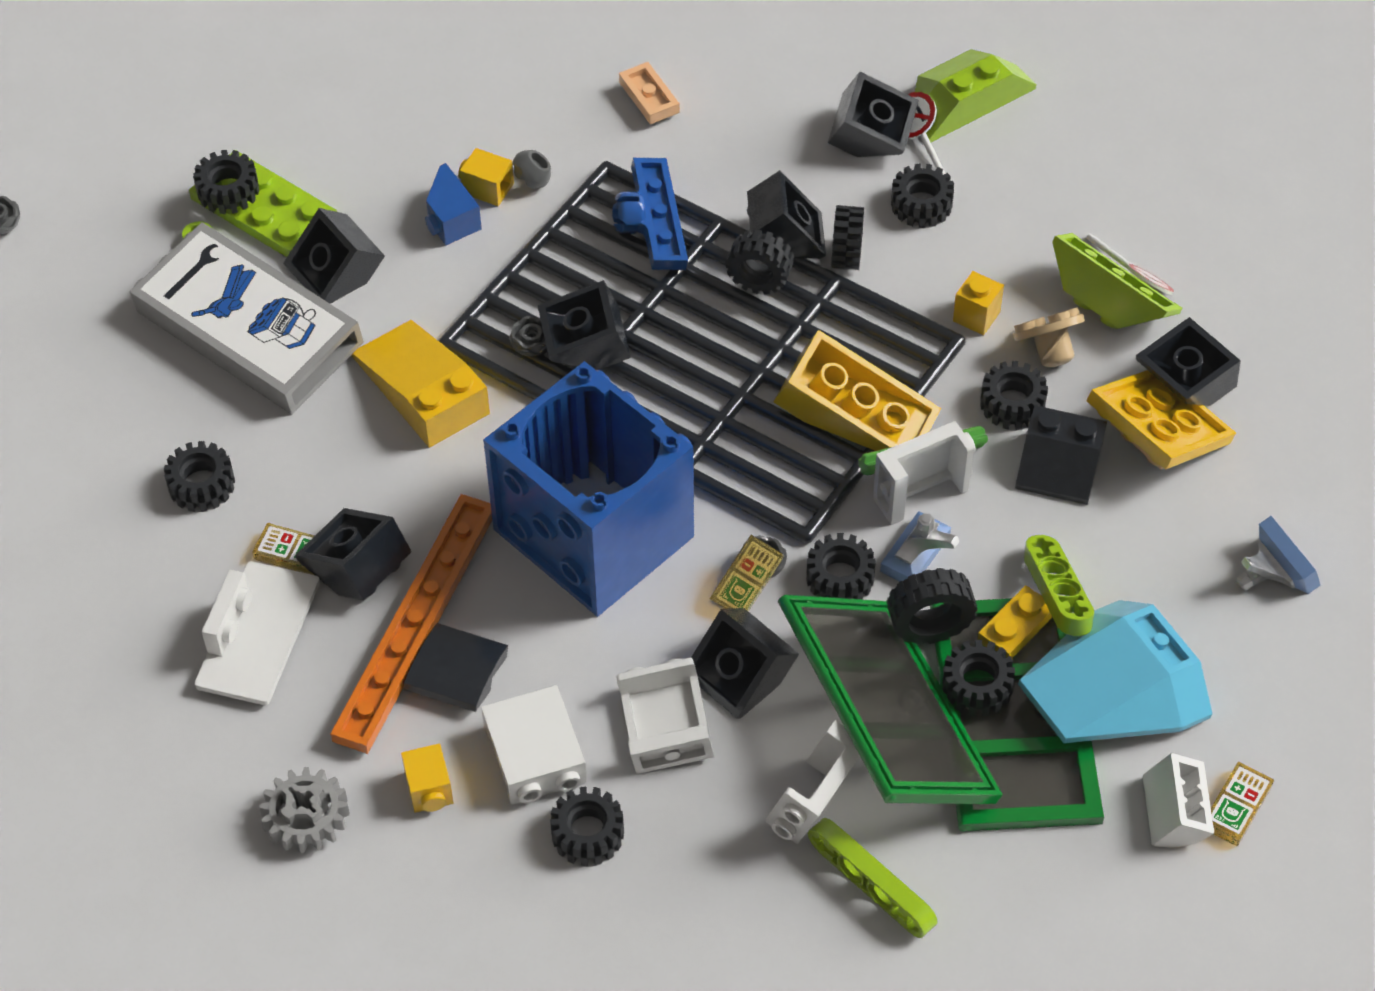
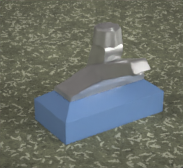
M918 511L881 562L880 572L899 582L904 581L908 576L926 570L941 548L954 549L960 540L956 535L950 534V526L936 520L931 514Z
M1270 516L1259 523V539L1256 540L1258 553L1255 556L1245 557L1241 563L1246 570L1236 578L1239 586L1246 591L1270 579L1283 583L1292 589L1297 588L1307 594L1321 586L1316 569L1275 519Z

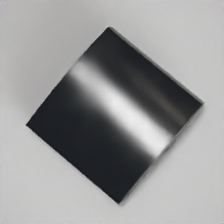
M437 623L419 650L405 679L404 689L476 712L491 691L493 676L507 658L508 645Z

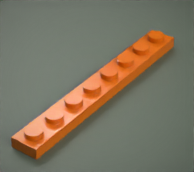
M460 494L331 731L332 742L366 754L369 753L404 687L405 679L419 650L434 626L439 622L492 522L491 504L489 502Z

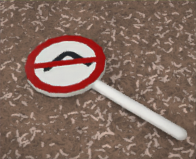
M911 92L907 95L918 99L919 102L908 139L921 137L935 168L940 167L943 169L926 134L936 119L937 109L935 102L928 94Z
M1087 234L1086 239L1123 265L1142 281L1166 294H1173L1174 290L1158 277L1133 265L1092 234Z

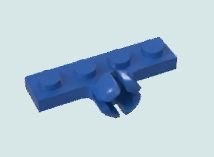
M633 157L631 170L636 192H620L615 195L617 202L612 208L613 222L617 224H614V228L621 234H643L652 270H686L688 256L667 158Z

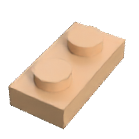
M649 62L619 73V83L649 124L680 113V103Z

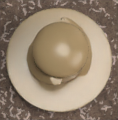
M1078 307L1048 316L1049 323H1046L1045 318L1041 317L1015 325L1016 333H1013L1015 341L1033 337L1041 364L1045 367H1057L1070 362L1075 354L1069 337L1068 327L1085 322L1083 313L1079 314Z

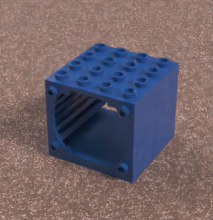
M585 361L483 439L493 530L597 617L694 537V459L691 442L683 434H677L665 425L658 414L649 412L642 407L630 392L622 391L614 385L603 371L595 370ZM589 462H591L606 474V483L608 485L615 481L624 489L609 495L603 492L594 493L595 497L593 495L587 497L581 492L575 497L561 484L565 483L568 485L572 483L573 474L581 480L589 478Z

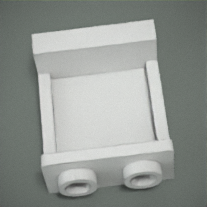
M953 421L876 454L873 499L891 525L904 520L907 497L947 480H952L961 493L969 490L970 477L973 473V454L976 451L972 437L969 433H964L956 421Z
M692 658L671 659L664 664L646 668L635 667L627 672L616 675L629 736L630 756L636 774L714 757L699 680Z
M557 685L481 707L484 730L488 740L491 739L507 786L511 805L531 803L538 800L541 796L558 791L568 792L587 782L586 762Z
M835 720L806 760L808 764L825 775L812 796L806 799L794 789L788 787L765 819L775 834L785 840H792L797 845L819 817L860 757L845 727Z

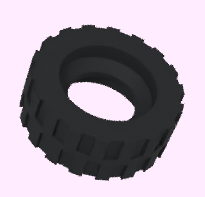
M928 569L921 573L910 575L904 581H900L890 591V596L886 601L891 622L898 638L901 637L903 641L915 644H933L937 641L948 640L954 635L957 636L971 625L978 611L968 578L966 579L963 573H958L954 569ZM943 603L942 605L932 609L921 610L933 604Z

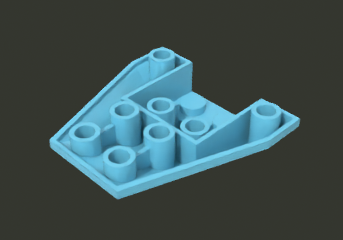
M1118 600L1094 610L1093 625L1090 633L1082 636L1067 634L1018 683L1063 743L1181 732L1210 719L1213 714L1201 661L1154 604Z

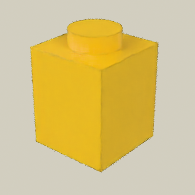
M475 148L470 157L462 161L458 177L473 198L499 207L514 185L512 160Z
M972 271L955 295L953 322L984 336L1001 312L1004 285Z
M440 743L401 752L414 813L421 811L433 812L442 809L446 805L454 804L451 783Z

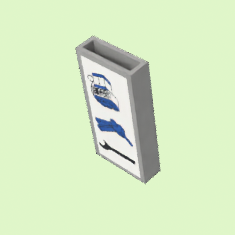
M203 222L192 232L186 234L182 242L168 255L162 257L158 265L144 278L138 280L129 291L139 314L291 415L364 343L358 321Z

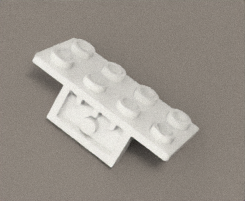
M253 561L247 563L244 572L230 569L202 630L207 655L195 680L196 689L264 706L268 705L320 585L319 577Z

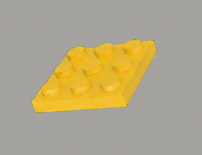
M1148 370L1092 389L1086 400L1097 410V413L1102 418L1109 420L1123 432L1126 439L1138 445L1150 456L1154 463L1162 466L1165 470L1229 445L1236 435L1234 430L1204 405L1186 404Z

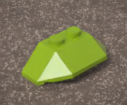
M970 49L918 75L915 92L928 94L936 105L937 114L935 122L931 129L926 132L931 143L1035 90L1037 84L1016 64L990 53Z
M1068 233L1054 237L1052 244L1063 290L1074 297L1073 301L1081 308L1093 310L1100 315V320L1105 325L1114 329L1124 328L1178 315L1183 309L1082 241L1075 234Z

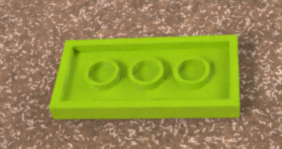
M252 160L259 183V194L255 195L256 200L252 204L247 201L248 208L245 210L240 206L237 207L238 213L232 214L231 209H226V214H220L219 208H217L214 214L287 257L318 208L335 212L337 210ZM224 179L217 182L216 184L229 185L237 180ZM193 185L189 189L190 198L201 205L195 185Z

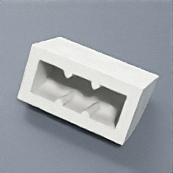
M1170 753L1143 774L1152 846L1164 848L1183 847L1201 842L1214 834L1204 762Z

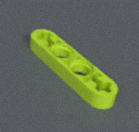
M1046 535L1029 537L1025 543L1024 562L1060 631L1072 636H1082L1090 633L1094 619V608L1059 542Z
M822 818L808 830V838L814 848L913 936L923 938L937 925L938 920L931 907L835 822L828 818Z

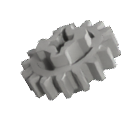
M304 767L301 776H296L291 769L288 771V780L282 781L277 777L273 780L275 791L265 789L263 792L266 802L261 803L259 808L263 817L261 821L264 831H269L273 843L279 842L282 839L283 847L286 851H289L294 844L299 846L300 853H305L309 844H313L319 851L322 849L321 840L326 838L328 841L335 842L334 829L345 830L346 828L344 817L349 816L350 813L346 791L344 788L339 787L336 777L327 780L325 770L323 769L319 770L315 776L310 774L309 767ZM331 802V808L329 814L326 817L324 813H326L329 810L328 804ZM284 803L285 806L280 810L281 805Z

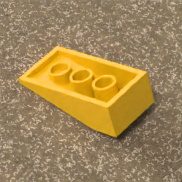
M409 320L359 347L352 354L353 359L429 448L490 414L487 386L467 363L413 320Z
M819 330L802 350L773 403L805 423L875 451L894 447L929 432L941 410L940 407Z

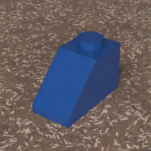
M447 163L440 165L426 200L428 216L425 217V223L433 236L438 235L446 246L481 230L482 226L480 207Z

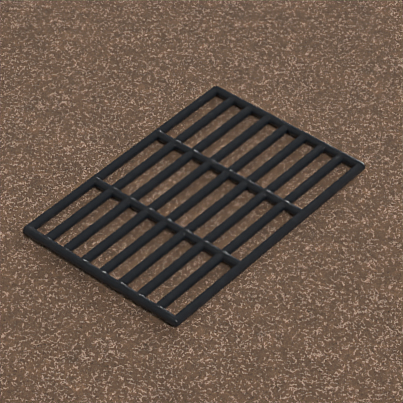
M609 161L602 162L438 341L468 365L535 400L546 389L464 347L456 341L468 330L560 379L573 370L562 363L552 362L549 356L545 354L535 357L521 355L512 347L509 335L477 319L488 307L516 322L525 316L537 317L498 297L508 285L543 303L561 297V295L519 274L528 263L580 289L597 283V281L540 253L539 251L548 241L650 291V294L640 304L609 288L619 309L631 314L623 323L628 346L730 399L721 411H718L623 361L605 368L710 423L699 436L659 415L665 425L675 433L683 434L689 439L693 446L694 466L703 455H706L815 514L804 527L694 468L695 486L805 544L811 543L863 477L861 468L858 465V459L863 454L874 452L875 450L866 447L862 451L813 425L803 422L794 415L753 394L763 382L780 390L786 377L773 370L782 359L795 364L801 352L792 348L801 336L811 340L819 330L925 397L966 343L965 337L807 258L794 257L793 268L826 283L817 295L789 281H786L783 288L780 287L778 292L807 306L797 318L693 266L702 254L726 265L729 251L713 244L714 240L721 232L736 239L739 234L743 235L748 229L676 194L674 195L678 211L708 225V227L700 237L682 229L685 246L689 247L686 251L688 256L686 270H670L659 281L559 230L568 219H571L649 259L645 241L631 234H621L615 230L613 225L579 209L588 197L611 209L613 208V205L617 202L615 195L599 187L608 176L635 189L631 172ZM684 276L788 328V330L778 341L673 287ZM840 290L947 343V345L937 355L830 301ZM663 299H666L769 353L758 364L654 311V309ZM822 313L929 366V368L919 379L811 324ZM645 321L750 376L739 388L634 334V332ZM745 406L854 464L843 476L733 418ZM644 407L647 411L653 412L652 410ZM725 430L834 487V490L823 501L716 445L714 441Z

